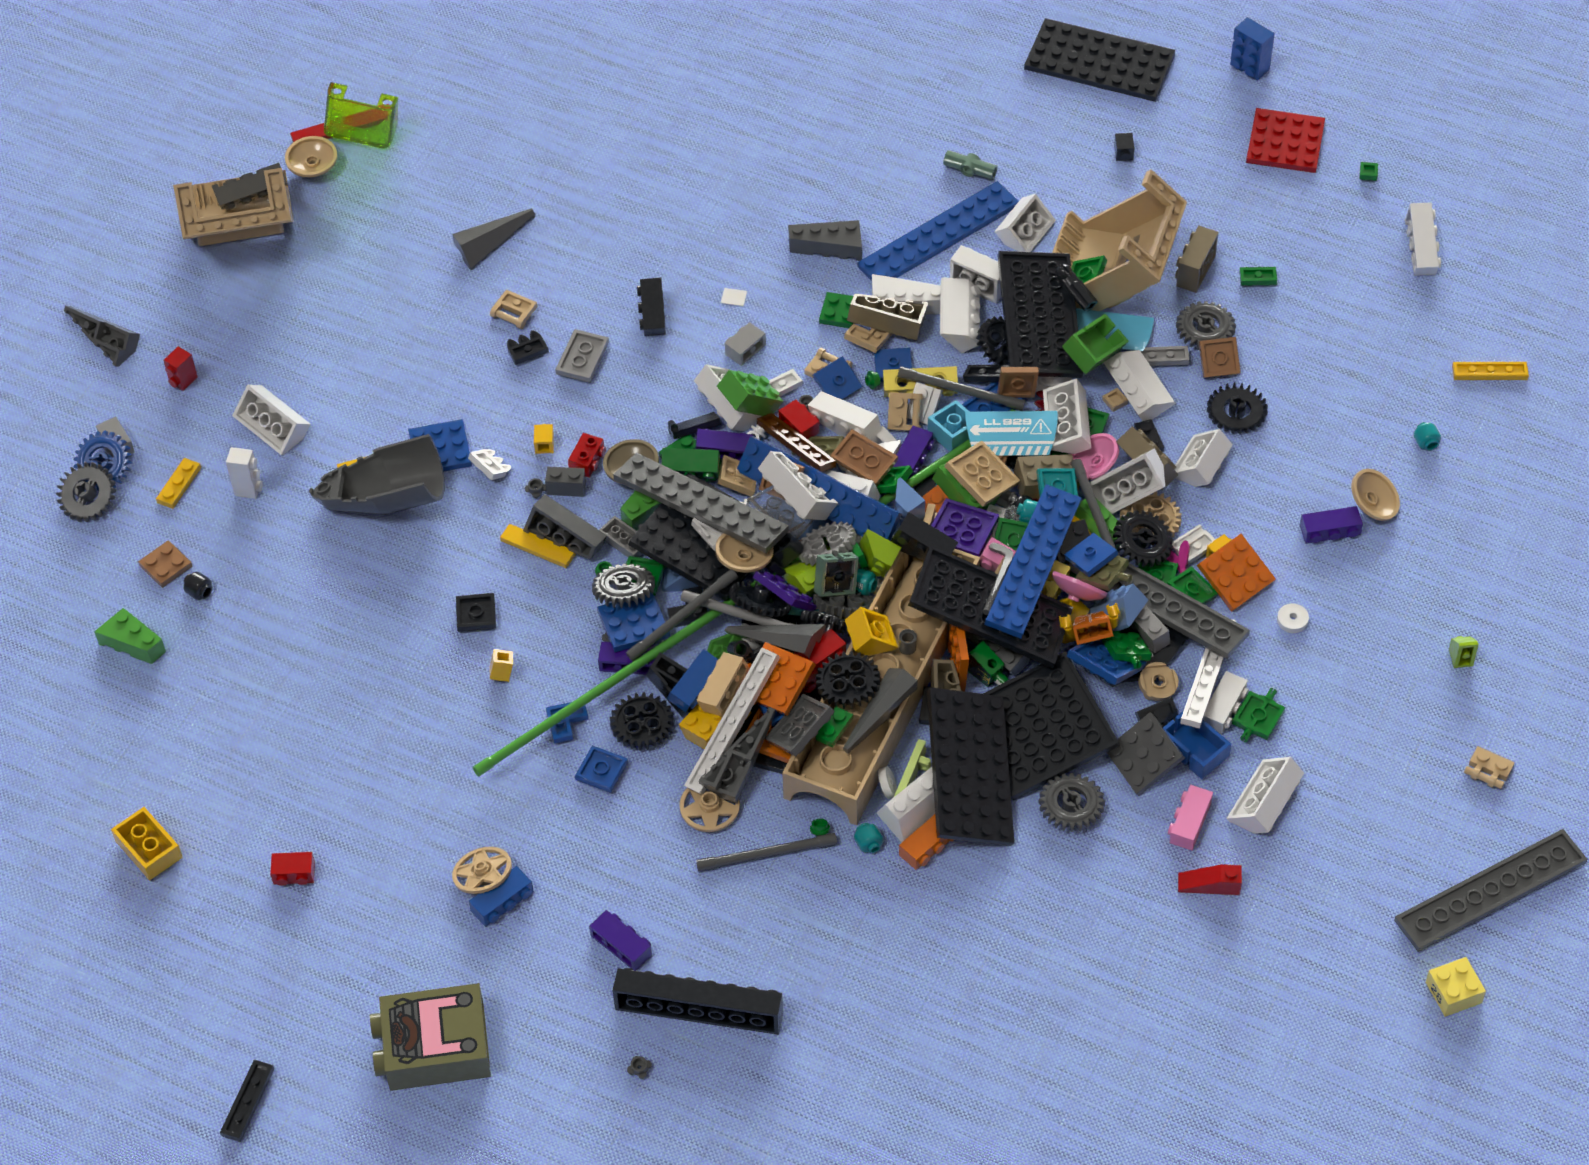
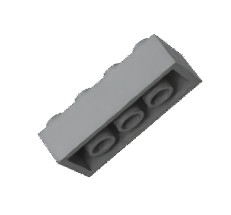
M616 516L600 529L601 532L607 535L605 541L625 556L640 557L643 555V553L628 545L629 540L637 531Z

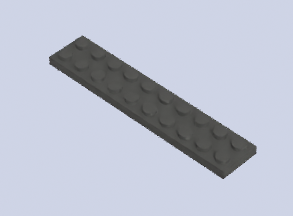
M635 453L613 474L615 481L687 516L696 518L700 522L764 553H767L789 531V525L639 453Z
M1130 563L1124 573L1132 575V581L1128 583L1120 580L1112 587L1113 590H1116L1123 585L1134 584L1148 599L1145 605L1162 623L1226 659L1232 655L1250 634V630ZM1067 564L1071 567V572L1075 573L1076 575L1080 572V570L1078 568H1075L1073 564Z
M1561 829L1395 916L1394 921L1417 952L1586 864L1588 859L1565 830Z

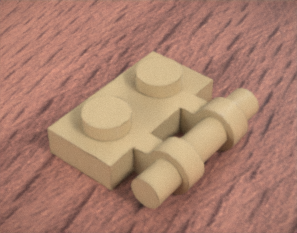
M1477 746L1464 773L1470 775V778L1474 780L1479 779L1488 783L1487 785L1492 788L1495 786L1502 789L1504 782L1501 780H1507L1515 762Z

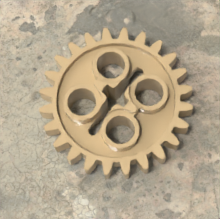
M1157 491L1153 495H1148L1120 510V518L1122 515H1126L1127 512L1133 513L1134 510H1138L1139 513L1144 510L1146 514L1152 512L1153 517L1157 515L1159 516V521H1165L1163 525L1169 526L1167 531L1172 532L1173 535L1171 537L1173 538L1175 532H1178L1179 526H1181L1182 514L1179 513L1180 507H1176V501L1170 503L1171 497L1165 499L1164 493L1157 496ZM1136 527L1132 530V532H1138L1141 528L1144 527Z

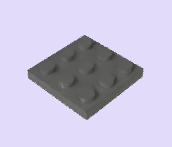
M802 694L795 702L789 715H784L767 734L765 739L770 744L796 757L805 749L806 744L818 734L819 729L831 719L835 711L830 706Z
M1151 712L1117 739L1120 746L1107 752L1138 796L1185 759Z

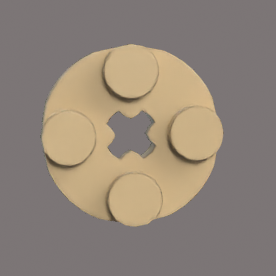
M1153 662L1148 664L1140 673L1138 684L1146 699L1163 701L1174 695L1179 680L1176 672L1167 667V664ZM1156 678H1158L1159 681H1163V683L1160 686L1154 683Z

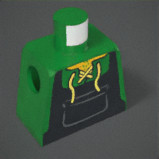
M984 641L969 653L968 672L985 686L989 687L994 682L999 686L1009 680L1002 673L1005 665L1004 662Z

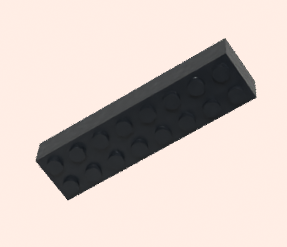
M631 968L617 969L612 990L615 1010L776 1035H779L783 1017L782 993L776 990H759L751 986L747 988L739 987L731 983L719 984L711 980L700 981L691 977L680 978L671 974L660 975L651 971H635Z

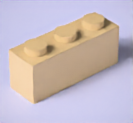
M723 652L720 659L716 662L712 674L708 677L703 690L698 695L697 702L703 711L723 717L750 669L743 657Z

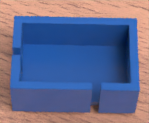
M1246 17L1234 28L1230 65L1242 72L1245 71V74L1258 81L1270 70L1275 33Z
M1183 710L1175 717V721L1171 720L1163 728L1185 757L1181 762L1185 766L1189 764V769L1199 778L1203 779L1230 756L1231 743L1204 720H1202L1200 729L1181 724Z

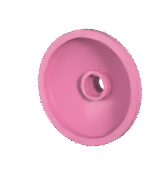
M1098 433L1091 435V449L1072 454L1073 460H1082L1088 480L1096 479L1107 473L1118 458L1119 445L1116 442L1117 440L1110 434Z
M1056 571L1052 573L1053 579L1059 588L1068 593V598L1073 601L1079 602L1080 599L1094 601L1103 599L1108 594L1101 589Z

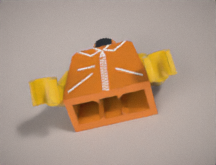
M1117 603L1112 606L1107 605L1106 609L1109 615H1106L1103 611L1076 617L1073 624L1069 614L1067 617L1059 616L1060 628H1064L1068 637L1076 638L1077 645L1112 637V629L1118 626L1120 610Z

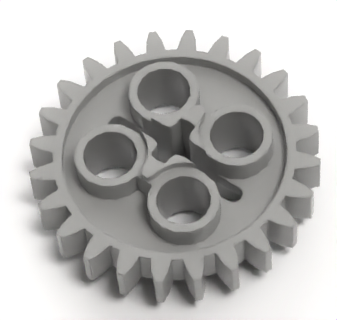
M842 521L838 524L833 522L832 525L826 523L825 527L820 525L817 530L812 529V533H806L807 537L801 538L804 549L799 559L802 563L805 562L806 565L810 563L813 566L817 561V555L832 554L837 557L838 553H848L847 550L853 549L852 545L856 544L857 534L855 529L848 522L843 524ZM823 537L827 538L830 550H827Z

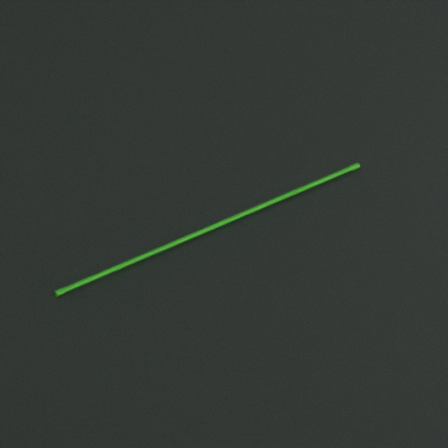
M968 439L909 478L906 483L913 488L934 474L939 466L971 447L970 440ZM896 493L885 494L879 498V502L885 505L896 499ZM823 537L824 543L827 545V538ZM799 557L796 558L795 560H793L791 563H789V564H788L787 566H785L784 568H786V567L790 566L791 564H793V563L799 561V560H800ZM755 580L754 582H752L751 586L754 587L755 583L758 581ZM731 598L722 602L732 606L736 605ZM710 610L490 757L472 767L473 771L480 777L497 763L654 660L660 652L663 654L723 613Z

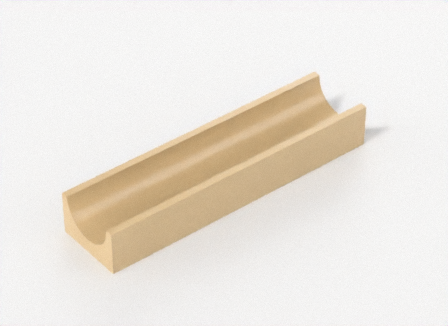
M954 549L952 555L980 566V557L958 549ZM899 551L869 607V610L888 616L898 645L896 650L868 656V660L873 659L874 665L878 666L880 683L889 668L904 669L918 680L917 690L890 712V718L848 754L843 750V747L868 703L861 701L862 706L860 707L856 703L853 709L850 705L843 709V705L840 704L838 707L852 713L854 719L833 748L817 741L814 737L806 744L805 749L796 757L791 756L782 773L784 799L791 801L794 794L799 792L818 794L837 804L848 816L849 823L857 826L879 783L878 770L888 765L923 696L924 687H927L931 680L930 670L933 659L941 660L947 649V642H949V623L908 606L924 560ZM905 629H911L917 635V648L911 655L902 654L899 650V634ZM851 642L846 651V655H849L850 652L853 651V655L856 656L858 652L854 650L852 646L853 643ZM821 699L820 702L830 706L834 710L835 702L829 705L827 699Z

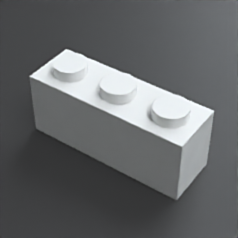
M231 447L226 465L234 495L256 499L258 492L262 491L263 482L260 481V470L257 469V459L254 457L253 450Z
M1228 671L1225 672L1213 693L1203 720L1221 735L1225 728L1229 729L1233 719L1231 718L1232 715L1237 713L1241 706V699L1245 700L1249 692L1247 688L1248 680Z

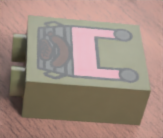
M480 983L379 997L380 1013L370 1014L372 1038H382L383 1050L373 1051V1064L376 1077L386 1075L390 1091L491 1077L484 1003Z

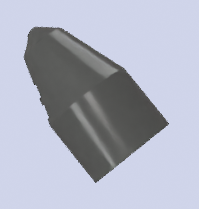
M430 434L376 448L372 450L373 454L365 458L360 456L356 458L357 462L349 466L344 464L324 474L320 478L322 482L314 489H309L311 496L330 511L388 515L441 500L445 491V479L438 450Z

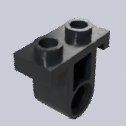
M786 533L773 546V556L767 565L768 570L771 573L775 572L781 577L785 575L786 570L783 568L801 555L804 549L803 544L792 534Z

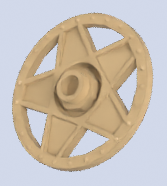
M687 788L680 799V813L683 820L690 827L703 832H715L728 827L734 822L740 809L739 800L734 805L707 790L704 794L700 795ZM691 793L695 802L684 808L685 800L688 794ZM719 816H731L724 823L717 825ZM702 817L704 826L694 823L689 818Z
M478 848L464 855L456 863L452 872V879L455 886L462 892L469 894L488 892L498 887L507 879L512 869V861L508 853L501 848ZM490 852L500 855L489 858L486 853ZM473 857L472 863L463 865L467 860ZM506 864V869L501 875L498 869ZM457 877L467 878L465 886L458 881Z

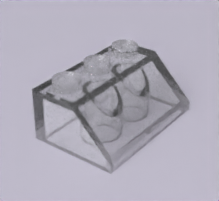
M773 485L747 499V506L789 525L787 533L792 534L797 540L813 523V519L804 520L797 515V511L785 502V498L774 490Z

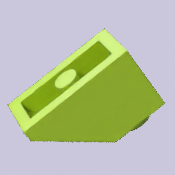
M1471 636L1451 638L1449 653L1454 668L1471 667L1474 665L1479 645L1476 639Z

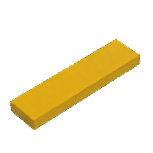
M1453 362L1452 364L1454 380H1528L1529 377L1527 362Z
M509 524L500 536L502 542L564 568L568 567L576 553L569 551L565 546L559 547L554 545L553 541L546 538L540 539L536 534L531 532L528 534L522 528Z

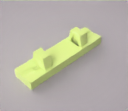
M918 739L894 797L915 780L919 770L927 771L931 767V759L924 757L926 754V741Z

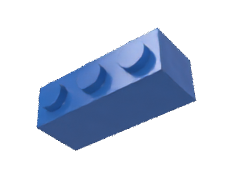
M703 649L672 689L667 700L685 713L689 708L694 709L698 703L697 697L707 683L708 677L712 674L718 659Z
M516 866L511 869L507 879L498 887L488 892L479 893L470 899V911L485 927L490 923H495L501 915L511 911L516 904L531 896L534 892L532 881Z

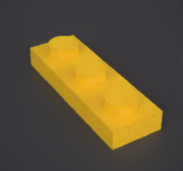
M183 458L157 496V503L174 509L200 471V463Z

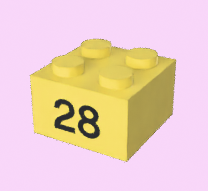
M1467 957L1428 971L1425 983L1445 1017L1483 1002L1486 990Z

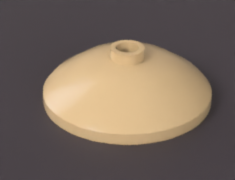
M308 136L296 140L288 147L285 153V163L287 168L298 176L317 177L333 168L338 155L335 145L328 139L319 136Z
M1363 469L1355 474L1352 479L1351 489L1358 507L1366 515L1376 520L1386 521L1393 518L1398 513L1400 507L1399 495L1393 483L1384 474L1374 469Z
M723 533L716 542L715 553L718 560L725 567L737 572L748 573L763 569L770 563L773 556V547L767 553H764Z

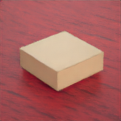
M1118 388L1102 396V400L1113 412L1128 404V399Z

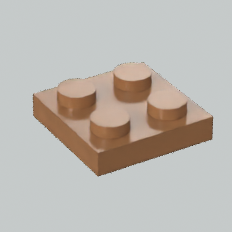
M1236 337L1199 341L1203 378L1240 374Z
M1001 367L997 394L1015 398L1035 397L1039 373L1038 367Z
M169 540L138 561L139 566L162 588L193 567L191 561Z

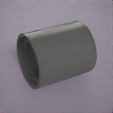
M905 629L899 634V650L902 654L911 655L917 648V635L913 630Z

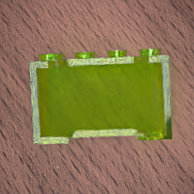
M330 82L327 92L324 134L329 137L373 147H389L398 125V97L381 93L377 106L344 99L347 85ZM334 89H340L342 92L335 94ZM390 100L392 101V104L385 105L383 104V101Z

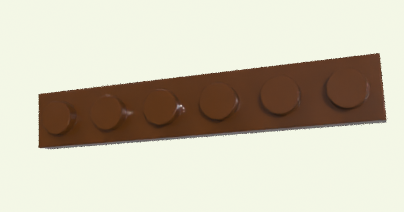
M773 413L757 418V424L813 468L825 472L836 467V460Z

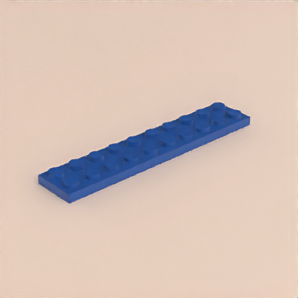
M996 181L857 262V267L871 281L872 274L898 278L1009 213L1019 201L1003 185Z
M750 436L737 469L741 474L761 484L762 473L758 467L770 451H782ZM782 452L792 462L805 467L803 473L812 479L810 482L817 488L821 487L826 492L825 496L829 500L834 499L838 502L827 519L837 524L841 521L843 524L848 522L849 525L853 526L856 534L862 537L866 530L869 529L891 541L902 513Z
M1045 485L984 625L1020 639L1022 638L1078 509L1081 497L1050 485Z

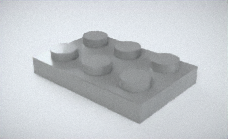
M574 329L555 369L556 374L590 383L607 348L609 337Z

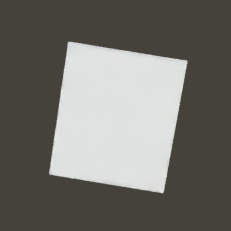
M724 288L721 303L744 306L747 291Z

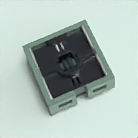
M852 552L838 553L837 557L832 554L817 555L814 592L820 597L855 594L859 557Z

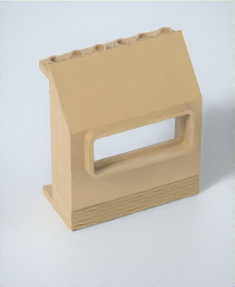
M282 168L264 170L268 195L262 198L258 196L253 197L252 201L246 204L240 202L235 204V208L227 211L219 206L212 185L218 184L219 187L223 186V183L229 179L192 185V182L173 185L183 239L197 238L198 245L205 246L285 233L283 224L294 222L288 182L287 185L284 182V176L287 181L286 171L282 170Z
M1152 169L1146 172L1142 182V186L1146 190L1086 221H1083L1073 211L1066 214L1052 253L1070 254L1071 267L1074 261L1103 255L1108 260L1103 274L1084 283L1098 301L1091 310L1102 311L1106 308H1112L1132 298L1135 294L1147 289V287L1155 285L1157 282L1160 283L1187 201ZM1075 300L1076 308H1077V309H1078V308L1082 309V308L1080 307V305H1079V304L1076 302V300Z

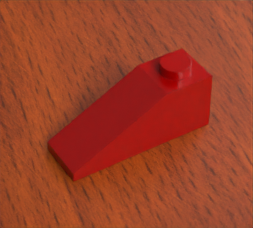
M1220 864L1178 873L1179 893L1240 895L1242 865Z

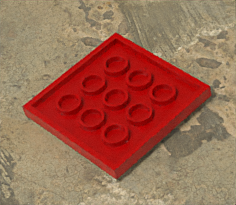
M1256 108L1246 163L1316 173L1325 118Z

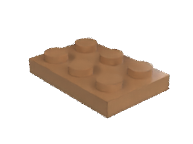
M853 429L830 455V457L836 460L837 464L857 476L874 481L876 487L898 461L897 455Z

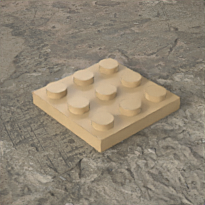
M983 441L949 460L944 466L982 507L1020 482V479Z

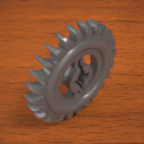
M1199 301L1197 305L1192 303L1190 307L1186 306L1184 310L1180 311V315L1177 316L1176 328L1177 334L1180 333V339L1185 337V344L1191 340L1190 347L1192 348L1197 343V349L1199 350V341L1234 336L1236 324L1235 318L1232 317L1231 312H1227V308H1221V305H1215V302L1208 304V301H1204V304ZM1213 318L1218 321L1219 328L1214 326L1215 321ZM1194 320L1198 323L1197 330L1193 326Z
M84 462L83 468L77 463L78 470L70 467L72 474L64 472L67 479L60 478L64 485H57V488L62 490V492L56 493L57 496L62 497L57 502L63 504L59 508L66 510L64 514L66 516L70 515V519H76L78 522L84 519L85 522H88L91 517L94 521L96 520V515L102 517V511L108 512L107 506L113 505L110 500L115 499V496L112 495V493L116 492V489L113 487L115 481L112 480L113 475L108 474V469H103V466L100 464L97 467L94 462H91V466ZM98 484L99 494L97 499L93 503L85 505L86 502H90L96 497V489L94 487ZM75 494L79 497L78 501L75 499Z
M627 563L622 566L617 564L616 567L610 566L609 569L602 570V573H598L592 583V592L595 599H599L601 604L605 600L606 606L612 601L613 608H615L617 602L620 603L621 608H623L624 602H627L628 606L631 607L632 600L638 605V598L645 602V595L650 598V592L653 593L655 588V579L650 571H647L644 567L641 568L640 565H627ZM631 578L636 580L637 583L632 582ZM610 584L615 585V589L611 588Z
M1070 773L1068 777L1066 774H1062V778L1056 776L1054 781L1048 780V785H1044L1043 791L1039 794L1040 812L1045 810L1043 818L1049 816L1048 824L1055 820V828L1062 824L1063 831H1065L1067 826H1070V830L1073 832L1074 827L1077 826L1079 832H1081L1082 824L1089 829V821L1095 825V817L1100 819L1101 813L1104 812L1105 800L1103 799L1104 794L1100 792V787L1095 786V781L1088 782L1089 777L1087 776L1081 778V774H1078L1076 777H1074L1073 773ZM1078 792L1082 793L1087 801L1083 809L1080 806L1081 796ZM1060 794L1063 795L1062 808L1058 805L1057 798Z

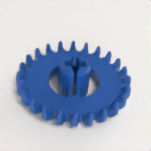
M106 430L102 432V435L99 431L96 432L95 436L90 434L89 440L84 438V445L79 444L80 450L75 451L78 457L73 459L83 468L84 462H87L89 466H91V462H94L97 467L98 464L102 465L103 469H108V474L113 475L112 480L122 484L120 477L127 478L124 471H131L126 465L133 463L127 460L128 457L132 456L131 453L126 452L130 447L123 446L127 441L120 440L122 437L120 435L115 436L114 432L108 434ZM104 447L110 449L114 455L112 457L105 452H97L92 457V454L97 449ZM96 484L94 488H97V490L99 491L98 484Z

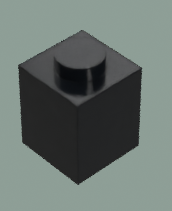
M1133 133L1115 134L1114 149L1116 161L1134 159Z

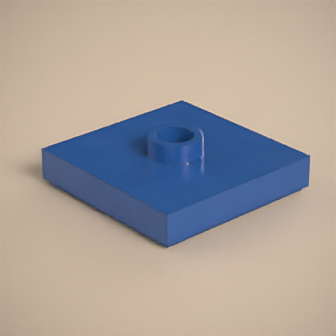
M910 348L879 349L874 353L875 372L879 374L880 382H883V370L899 369L900 366L912 369Z
M843 356L812 375L822 392L841 400L863 387Z
M1092 533L1064 554L1067 561L1088 577L1119 555L1115 548L1095 533Z
M592 745L575 774V780L611 793L628 763V758Z

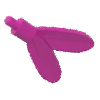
M1184 540L1182 542L1178 556L1171 551V555L1167 558L1169 562L1178 563L1177 570L1180 573L1187 570L1190 552L1188 541Z

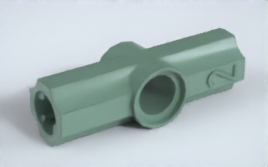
M947 150L943 160V165L959 169L963 175L972 177L975 174L994 180L998 165L982 161L979 156L973 153H969L966 156Z

